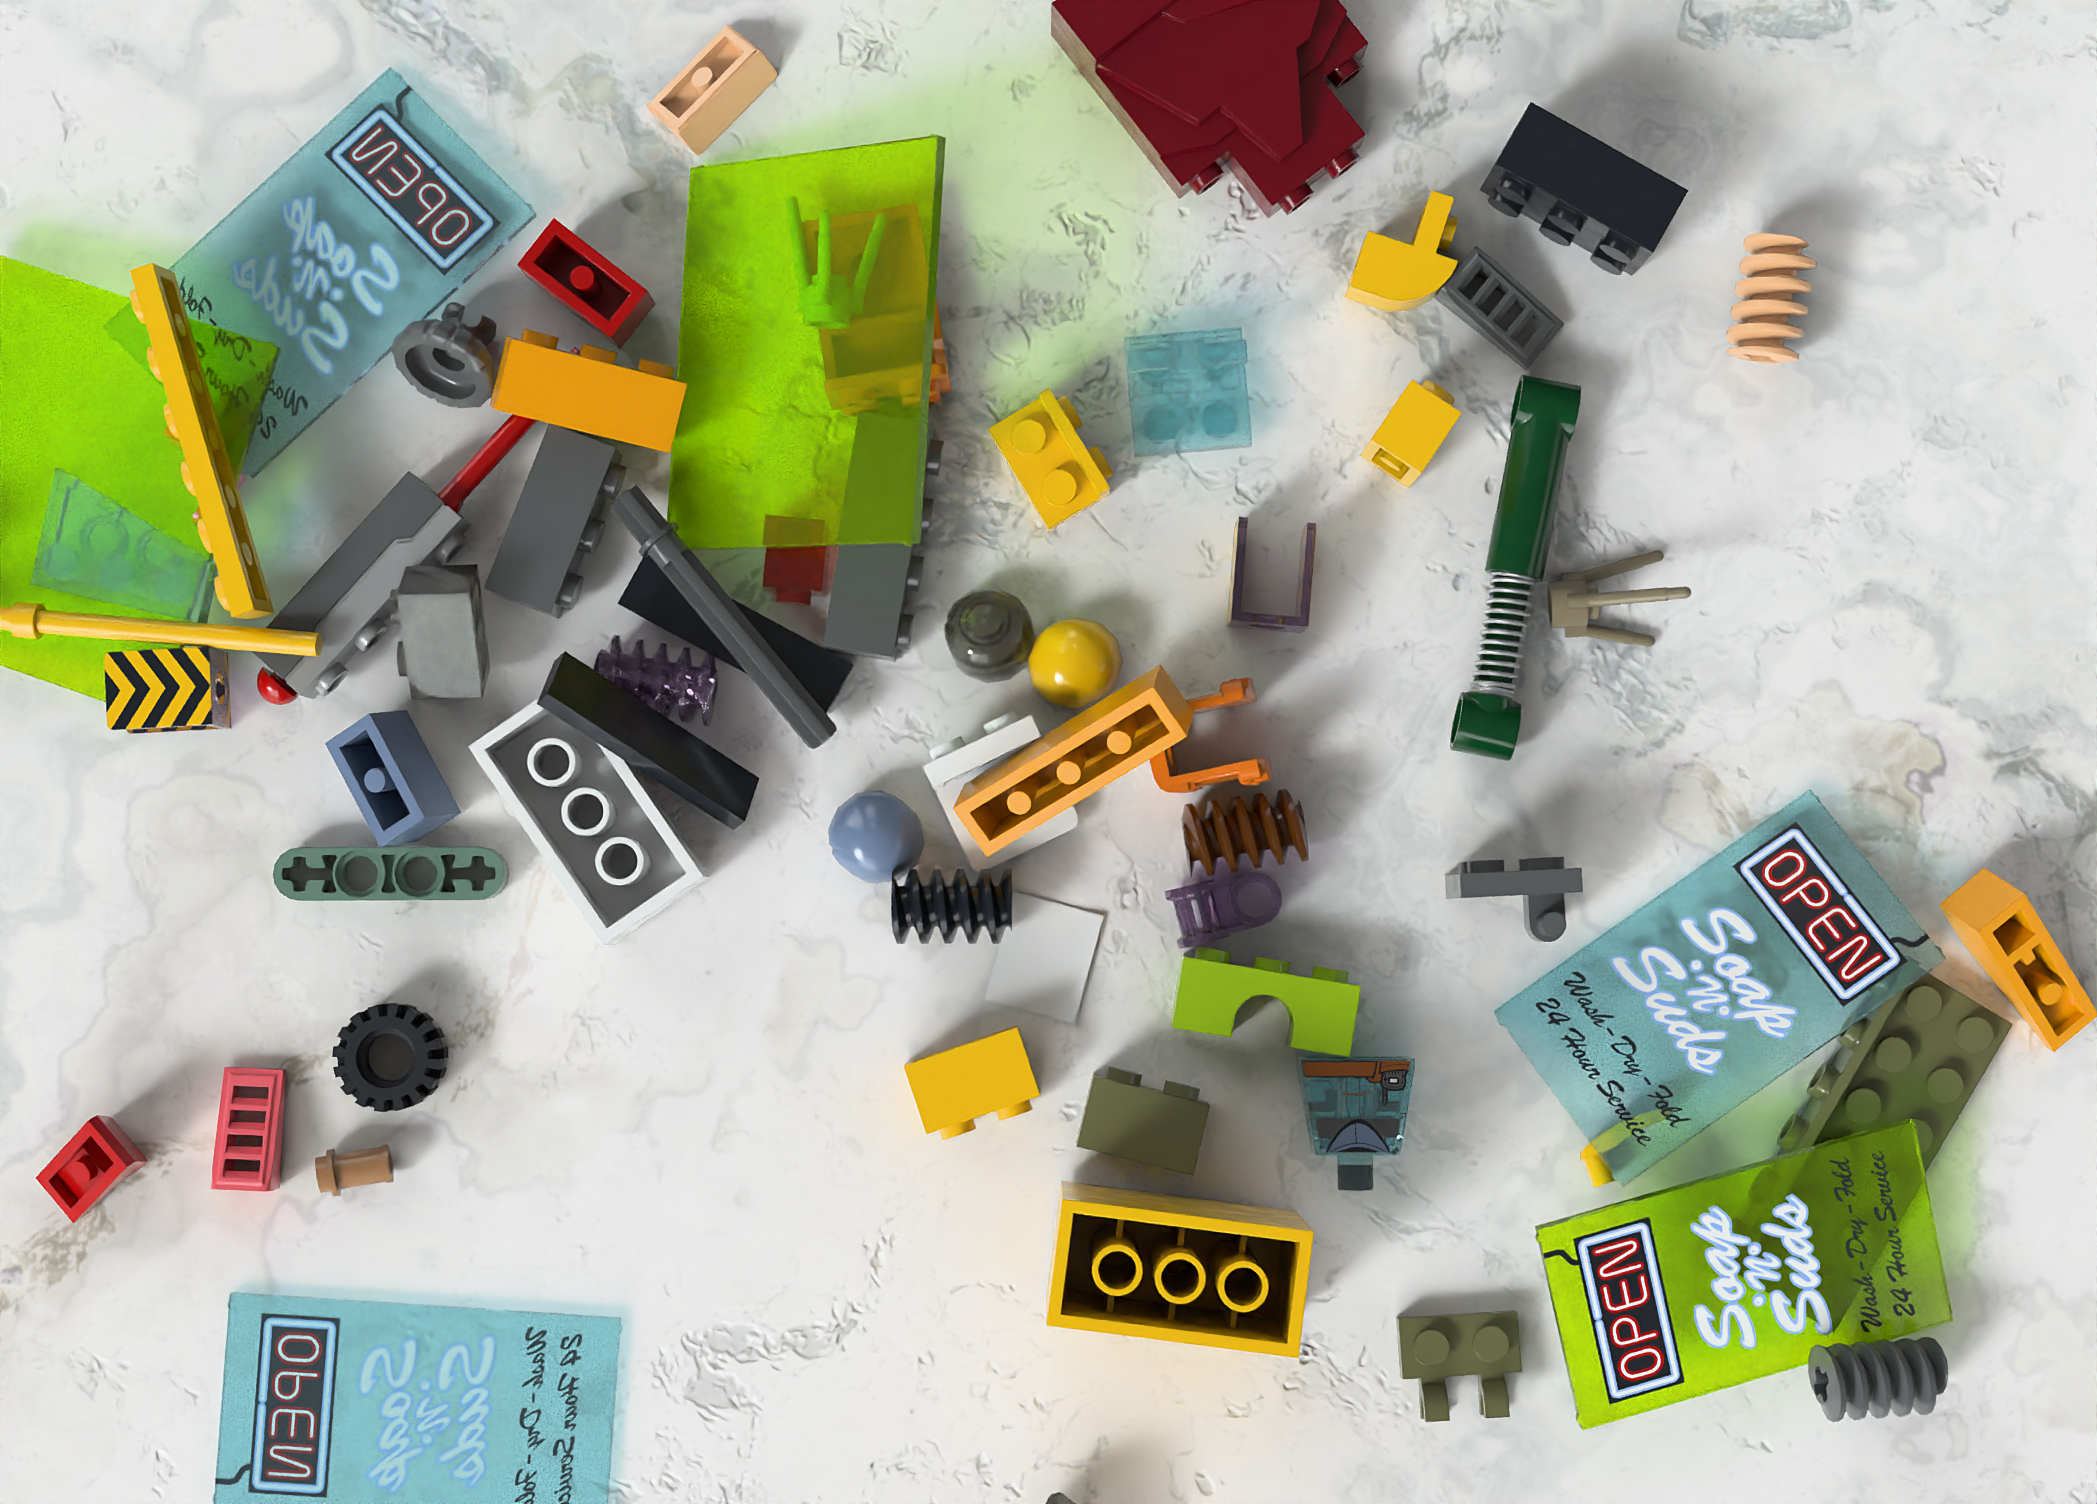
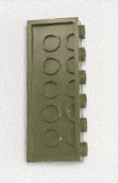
M1905 957L1908 961L1907 963L1868 989L1867 991L1872 993L1861 1014L1853 1012L1846 1020L1837 1037V1042L1842 1044L1831 1065L1823 1063L1813 1075L1807 1087V1093L1812 1097L1800 1116L1793 1114L1781 1129L1776 1142L1781 1146V1149L1771 1166L1763 1165L1752 1178L1746 1195L1751 1200L1741 1217L1733 1216L1730 1218L1733 1234L1749 1237L1751 1243L1757 1242L1761 1245V1252L1754 1257L1765 1259L1762 1254L1767 1252L1781 1260L1780 1268L1770 1269L1781 1274L1779 1281L1760 1278L1758 1280L1765 1286V1291L1768 1293L1774 1290L1782 1291L1786 1298L1791 1301L1790 1306L1796 1309L1798 1296L1805 1289L1798 1288L1792 1284L1789 1275L1798 1272L1786 1265L1784 1261L1791 1256L1803 1262L1806 1261L1790 1254L1783 1246L1781 1238L1763 1233L1761 1225L1772 1223L1787 1229H1797L1780 1217H1775L1772 1211L1778 1205L1789 1203L1785 1197L1794 1194L1806 1204L1808 1219L1805 1224L1812 1229V1235L1806 1240L1814 1246L1811 1255L1820 1262V1268L1816 1273L1820 1276L1821 1283L1814 1290L1821 1294L1827 1304L1832 1321V1331L1860 1283L1853 1281L1852 1278L1862 1281V1277H1865L1888 1238V1230H1892L2013 1025L1918 967L1919 963L1910 957ZM1879 1151L1884 1155L1882 1161L1885 1162L1886 1167L1884 1169L1888 1172L1885 1177L1886 1181L1890 1183L1888 1187L1891 1189V1192L1884 1193L1893 1200V1204L1889 1206L1894 1209L1896 1221L1892 1220L1889 1209L1886 1210L1885 1221H1879L1874 1213V1207H1877L1880 1216L1884 1218L1886 1205L1881 1202V1198L1886 1199L1888 1203H1890V1199L1887 1196L1882 1197L1880 1195V1189L1888 1190V1188H1882L1878 1185L1879 1183L1887 1185V1183L1877 1180V1178L1884 1179V1176H1879L1876 1172L1884 1174L1885 1171L1875 1167L1874 1162H1877L1880 1167L1884 1165L1881 1161L1875 1160L1872 1157V1153L1880 1158L1882 1155ZM1845 1158H1847L1849 1163L1845 1165L1850 1167L1849 1171L1852 1173L1850 1179L1854 1182V1185L1848 1187L1847 1190L1853 1192L1856 1196L1849 1192V1196H1846L1843 1190L1837 1189L1840 1198L1843 1199V1202H1841L1835 1196L1834 1187L1844 1188L1845 1186L1841 1181L1849 1178H1840L1832 1174V1172H1840L1846 1176L1849 1175V1172L1842 1171L1838 1164L1831 1163L1829 1160L1846 1162ZM1844 1182V1183H1846L1847 1185H1851V1184H1852L1851 1182ZM1850 1204L1852 1208V1213L1849 1212L1848 1205ZM1794 1213L1789 1214L1793 1218L1796 1216ZM1859 1218L1863 1222L1868 1223V1225L1859 1224L1864 1233H1856L1860 1237L1858 1239L1864 1243L1867 1253L1861 1254L1850 1250L1855 1257L1850 1258L1846 1251V1242L1848 1239L1854 1238L1853 1230L1860 1232V1230L1851 1227L1853 1225L1859 1228L1851 1222V1220L1860 1222L1857 1219ZM1855 1239L1850 1241V1248L1861 1252L1864 1251L1859 1241ZM1733 1244L1739 1250V1256L1734 1258L1740 1264L1738 1275L1744 1278V1272L1751 1270L1743 1263L1746 1257L1752 1256L1748 1253L1749 1245ZM1861 1261H1862V1263H1863V1268H1864V1270H1861V1267H1860V1262H1861ZM1807 1300L1806 1316L1818 1323L1813 1307Z

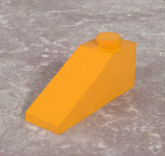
M1983 868L1939 904V907L1967 950L2051 1051L2055 1052L2097 1017L2095 1007L2023 892L1986 868Z

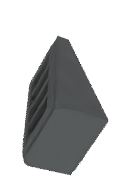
M1477 246L1473 248L1435 297L1437 301L1526 371L1564 325L1545 305ZM1478 274L1486 282L1474 297L1469 300L1462 292L1475 275ZM1496 288L1505 296L1487 316L1479 308ZM1515 303L1523 311L1505 332L1497 323ZM1533 317L1541 326L1522 348L1515 341V338Z

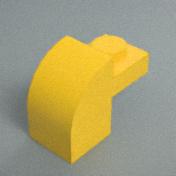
M1431 191L1425 202L1411 245L1368 231L1363 240L1344 297L1385 311H1407L1422 306L1433 299L1448 281L1458 263L1457 260L1436 253L1437 249L1445 252L1448 251L1459 218L1449 215L1454 197Z

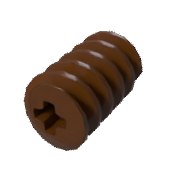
M1287 789L1278 790L1274 808L1271 807L1263 792L1254 794L1251 811L1249 812L1240 796L1231 798L1227 815H1224L1216 800L1208 801L1203 819L1200 818L1192 803L1184 805L1181 821L1191 877L1195 861L1201 862L1208 876L1215 875L1219 857L1224 858L1231 872H1237L1241 854L1247 853L1255 869L1262 868L1265 850H1270L1278 865H1283L1286 862L1288 847L1294 846L1302 861L1309 860L1302 806L1299 800L1298 804H1295Z

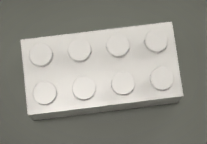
M536 699L469 745L468 748L603 945H613L709 879L710 876L637 769L537 704L538 699Z

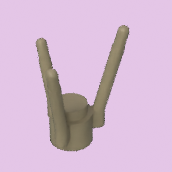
M1659 550L1581 572L1561 573V581L1548 582L1547 599L1551 629L1564 628L1565 638L1590 637L1651 647L1655 644V638L1651 635L1588 624V620H1599L1600 606L1685 599L1690 597L1691 589L1684 586L1599 593L1597 584L1586 585L1590 582L1660 562L1664 555Z

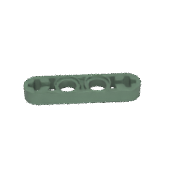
M298 847L289 849L280 855L273 870L274 883L279 892L289 899L298 901L486 900L500 894L507 885L509 877L508 865L503 856L493 849L484 847ZM336 855L337 858L332 872L336 892H328L331 880H309L306 882L305 891H300L298 881L289 880V869L299 867L300 858L306 857V865L310 868H331L328 857ZM455 855L452 868L475 867L477 857L483 856L485 866L495 868V879L486 880L484 890L481 891L477 890L474 880L452 879L455 892H447L446 888L449 883L450 869L446 856ZM423 856L434 863L437 877L430 888L424 891H417L410 887L406 881L405 872L410 861L416 857ZM358 857L369 858L377 867V881L371 888L365 891H357L347 881V867L351 861Z

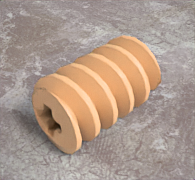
M1771 233L1747 235L1743 246L1751 255L1744 257L1739 264L1740 272L1747 278L1738 281L1734 290L1736 295L1743 301L1735 303L1730 311L1732 319L1739 324L1729 327L1725 336L1727 341L1735 347L1727 349L1726 353L1740 359L1759 363L1776 364L1797 361L1800 354L1785 347L1784 342L1785 340L1802 338L1804 331L1789 324V317L1806 315L1809 308L1794 301L1793 296L1794 294L1811 292L1813 288L1811 283L1798 278L1797 275L1798 271L1816 269L1817 262L1802 254V249L1807 248L1809 244L1800 238Z

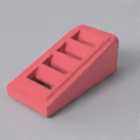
M224 1067L212 1165L211 1189L268 1192L280 1188L286 1069ZM239 1086L269 1087L268 1099L238 1097ZM237 1110L266 1111L265 1123L237 1121ZM236 1135L263 1136L262 1147L235 1146ZM235 1159L260 1160L259 1171L234 1170Z

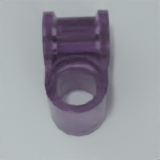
M1247 873L1216 881L1215 878L1164 891L1166 900L1173 902L1181 937L1176 940L1178 949L1229 937L1231 933L1262 926L1271 922L1276 917L1282 905L1281 891L1277 883L1269 876L1261 873ZM1250 882L1264 884L1272 895L1270 908L1260 916L1252 917L1246 915L1238 906V893L1245 884ZM1192 900H1196L1203 923L1201 928H1198L1191 904Z

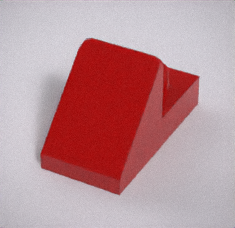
M96 1115L84 1124L37 1175L36 1179L68 1218L75 1223L90 1213L116 1184L145 1166L148 1160L113 1118Z

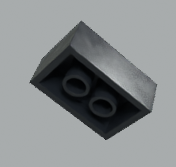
M1532 102L1526 108L1480 188V191L1489 195L1488 203L1498 211L1515 218L1519 217L1521 213L1541 225L1539 231L1551 241L1563 246H1570L1571 243H1574L1592 253L1590 260L1601 269L1614 275H1621L1624 271L1631 276L1653 254L1689 191Z

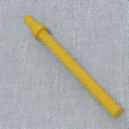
M16 602L13 607L0 606V630L11 631L14 637L41 639L44 634L197 647L209 646V648L316 657L320 656L323 646L322 634L317 632L46 610L45 606L41 603Z

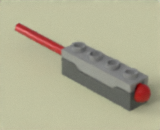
M574 347L570 351L572 353L580 354V351L576 347ZM512 414L439 494H436L410 471L402 477L266 627L269 629L321 633L323 638L322 652L319 657L252 651L274 671L272 673L267 668L262 667L257 675V689L266 701L275 705H285L293 702L298 698V695L314 699L319 693L323 696L329 695L340 685L348 674V670L344 665L359 649L365 653L375 646L388 629L384 621L399 605L405 609L414 603L426 589L428 582L424 577L439 561L443 565L449 563L466 545L468 538L463 534L470 528L471 524L458 513L463 506L464 500L538 420Z

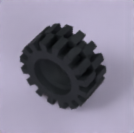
M388 1003L368 1007L367 1010L352 1016L350 1024L342 1027L337 1035L341 1040L338 1046H333L332 1057H337L338 1066L333 1067L335 1078H342L344 1085L340 1088L346 1095L352 1094L357 1098L355 1103L363 1108L369 1106L378 1112L398 1111L423 1102L425 1097L432 1095L438 1088L436 1085L438 1080L444 1078L447 1068L443 1067L444 1058H448V1047L443 1048L441 1038L445 1036L441 1028H436L432 1024L434 1019L429 1014L421 1013L416 1010L417 1007L409 1004ZM384 1034L401 1036L408 1042L412 1050V1065L406 1075L398 1080H385L379 1077L372 1070L369 1063V1051L372 1044Z

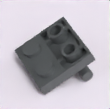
M1564 857L1519 859V871L1505 872L1504 860L1460 862V874L1445 875L1446 899L1523 895L1524 927L1527 934L1539 942H1552L1559 939L1566 929L1564 893L1583 892L1582 868L1565 869Z

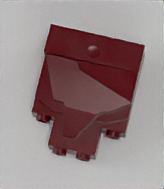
M1055 0L1051 3V36L1179 199L1192 189L1196 195L1207 191L1224 176L1225 173L1221 167L1226 164L1267 218H1270L1281 208L1286 215H1289L1314 195V191L1310 187L1327 173L1333 180L1338 178L1361 158L1357 150L1361 147L1366 134L1327 85L1332 83L1338 89L1353 79L1364 68L1360 60L1363 59L1369 43L1346 15L1347 10L1339 0Z

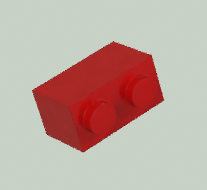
M555 218L552 219L517 263V266L529 280L618 349L622 348L656 304L648 290Z

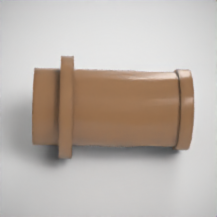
M388 1144L377 1148L336 1154L334 1149L326 1150V1156L315 1158L316 1178L321 1193L331 1191L333 1196H340L341 1189L381 1182H394L393 1162Z

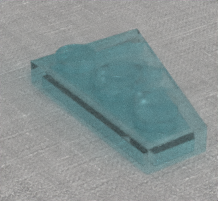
M55 468L30 584L198 623H207L215 590L214 579L218 576L216 563L162 529L147 523L112 498L104 496L84 484L83 480L67 470Z

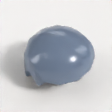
M883 791L856 793L837 808L828 829L829 845L832 847V854L835 859L851 874L868 883L878 884L892 881V870L896 880H900L909 872V869H913L917 865L925 845L921 821L916 812L899 798Z

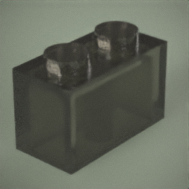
M478 564L406 566L399 589H392L390 592L389 608L392 624L401 625L403 641H399L397 646V668L400 677H408L411 699L483 698L490 671V660Z

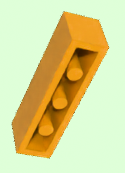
M1160 664L965 783L953 810L986 857L1186 738L1194 712Z

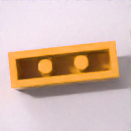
M523 329L521 339L506 336L490 406L493 409L667 453L671 452L687 383L672 378L675 367L641 358L638 369L615 364L617 352L587 344H582L580 354L556 349L559 337L529 329Z

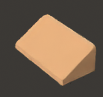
M727 24L646 107L695 155H700L776 79L777 71L760 49Z

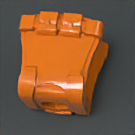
M1251 678L1231 679L1222 682L1220 692L1186 699L1194 715L1258 701ZM1173 745L1149 759L1154 780L1161 790L1168 793L1195 792L1203 789V786L1239 779L1240 783L1246 786L1259 785L1262 782L1273 780L1270 758H1256L1182 775L1178 773Z

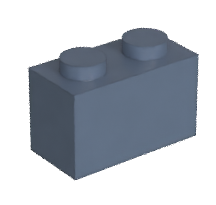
M407 710L369 713L325 743L380 848L417 842L461 813Z

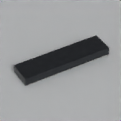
M649 555L643 557L618 604L747 674ZM732 599L828 715L854 665Z
M566 651L554 661L537 704L730 829L735 830L745 822L760 779L759 777Z

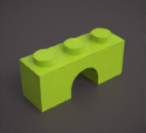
M1196 946L1194 958L1181 956L1170 1021L1172 1028L1232 1037L1234 1019L1239 1007L1253 996L1271 995L1277 998L1288 1012L1289 1031L1287 1046L1350 1057L1361 986L1347 983L1349 972L1313 966L1312 977L1288 974L1290 962L1257 956L1254 958L1253 968L1230 964L1231 952Z

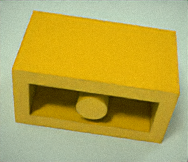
M1411 380L1360 456L1409 488L1423 472L1462 412L1452 406L1455 402L1454 397L1437 384L1426 380L1421 386L1414 380Z
M1018 1025L907 1062L904 1065L926 1134L939 1130L942 1140L976 1129L973 1118L996 1111L999 1121L1026 1113L1033 1109L1030 1099L1040 1096V1090Z

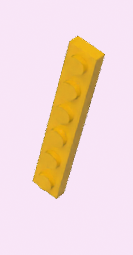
M154 263L132 269L130 273L135 289L130 292L131 304L139 321L144 325L146 324L152 346L147 348L148 362L154 376L163 382L169 402L164 405L165 420L170 432L175 438L180 440L185 457V461H182L180 466L182 478L188 491L197 498L202 518L198 519L197 522L199 536L205 549L209 553H213L219 576H216L214 579L217 597L223 608L227 611L230 610L231 617L255 620L273 614L272 602L175 273Z

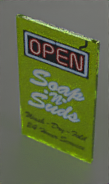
M1911 1118L1535 1226V1239L1539 1244L1575 1405V1418L1582 1430L1807 1365L1810 1350L1816 1345L1828 1347L1835 1343H1842L1850 1346L1861 1341L1872 1344L1879 1340L1889 1341L1954 1321L1953 1308L1950 1304L1918 1140V1128L1915 1121Z

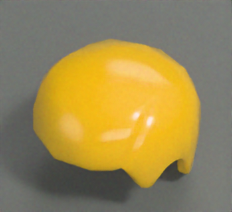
M1076 617L1055 622L1043 630L1034 641L1027 663L1032 684L1048 702L1072 709L1089 705L1110 693L1117 684L1123 659L1117 638L1102 623Z

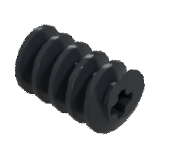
M909 869L904 885L898 886L892 870L891 922L892 932L897 944H904L906 942L911 927H915L921 944L929 943L935 927H939L945 944L953 943L959 927L963 928L969 944L977 943L982 927L987 928L992 943L999 944L1006 927H1010L1012 930V869H1004L998 886H994L988 869L980 870L975 886H970L964 869L956 870L951 886H946L940 869H933L927 886H922L916 869Z

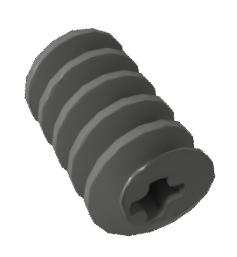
M1922 1337L1915 1341L1909 1338H1902L1895 1342L1879 1340L1872 1344L1861 1341L1850 1346L1842 1343H1835L1828 1347L1816 1345L1810 1350L1808 1374L1811 1387L1816 1399L1821 1404L1826 1418L1831 1422H1839L1843 1419L1845 1412L1853 1420H1861L1866 1417L1869 1410L1873 1417L1880 1419L1888 1416L1890 1408L1899 1417L1909 1415L1912 1407L1920 1415H1928L1934 1409L1936 1396L1942 1394L1947 1387L1948 1364L1942 1347L1935 1339Z

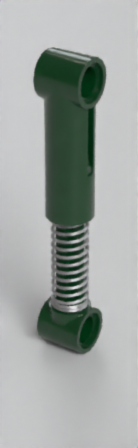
M1521 375L1510 417V442L1485 566V572L1494 577L1489 580V583L1494 588L1487 590V593L1492 598L1485 601L1490 608L1483 611L1488 619L1481 621L1486 629L1479 632L1484 639L1477 642L1482 650L1475 652L1477 657L1480 658V660L1474 662L1478 670L1472 672V676L1475 679L1470 683L1469 687L1471 689L1469 692H1462L1457 702L1451 730V750L1510 761L1512 758L1521 721V704L1514 701L1513 696H1515L1513 690L1517 687L1515 684H1512V679L1519 677L1517 674H1514V669L1521 667L1516 663V658L1523 657L1521 653H1518V647H1524V644L1520 643V637H1526V634L1521 632L1522 627L1529 626L1526 622H1523L1524 617L1530 616L1529 612L1525 611L1526 606L1530 607L1532 605L1530 601H1527L1528 596L1534 595L1529 589L1530 586L1536 585V582H1543L1568 443L1572 438L1581 400V386L1527 375Z

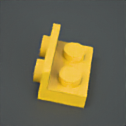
M1049 388L1040 392L1037 400L988 428V432L1048 531H1051L1109 496L1110 487L1106 480L1114 475L1098 447L1095 445L1087 450L1075 430L1083 426L1069 399L1064 395L1056 400Z

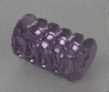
M613 635L606 650L601 649L598 653L593 670L648 706L654 700L655 710L668 718L677 705L681 722L689 724L693 721L699 709H701L704 726H710L715 709L719 681V670L716 669L713 652L707 651L699 667L693 666L690 648L684 647L676 662H670L667 644L660 643L654 656L647 658L644 640L637 639L630 653L625 654L622 650L620 635Z

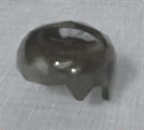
M997 587L971 590L953 603L947 614V622L944 624L945 639L957 667L965 675L985 683L1010 680L1028 666L1027 662L1036 639V632L1028 610L1017 596Z

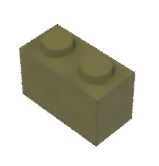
M1111 1066L1107 1067L1105 1076L1092 1075L1076 1140V1147L1194 1175L1210 1109L1208 1102L1198 1100L1199 1088L1165 1080L1162 1091L1140 1085L1142 1074Z

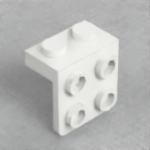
M1012 711L983 725L987 736L968 745H965L962 736L941 744L929 751L933 761L923 766L970 866L978 872L981 869L989 870L1069 832L1078 823V815L1074 807L1071 806L986 857L953 810L965 783L1042 737L1032 715L1020 720L1016 711Z

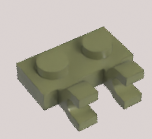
M1517 1311L1396 1318L1400 1378H1418L1421 1419H1424L1425 1422L1450 1421L1445 1377L1465 1375L1478 1376L1480 1415H1484V1418L1510 1417L1504 1373L1522 1372Z

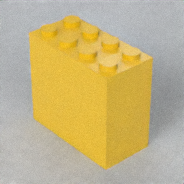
M1061 1181L1046 1295V1326L1299 1358L1314 1231L1300 1214L1294 1210Z

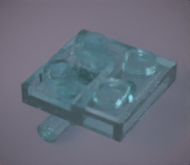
M1242 327L1124 337L1134 457L1252 446L1245 369L1247 345L1246 340L1242 336Z

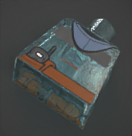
M1296 1056V1068L1311 1151L1315 1155H1337L1338 1190H1373V1155H1400L1415 1059L1409 1056Z

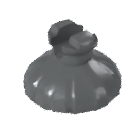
M451 302L446 305L441 315L442 321L438 319L414 321L395 337L392 353L396 368L421 394L430 399L435 398L437 402L446 406L457 408L481 407L489 398H492L497 373L492 355L486 348L496 336L497 325L492 319L482 315L478 326L468 327L460 323L465 306L457 302Z

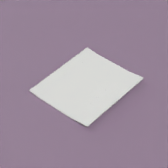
M1013 891L1012 930L1010 927H1006L1001 942L998 945L984 1000L1075 1024L1104 916Z

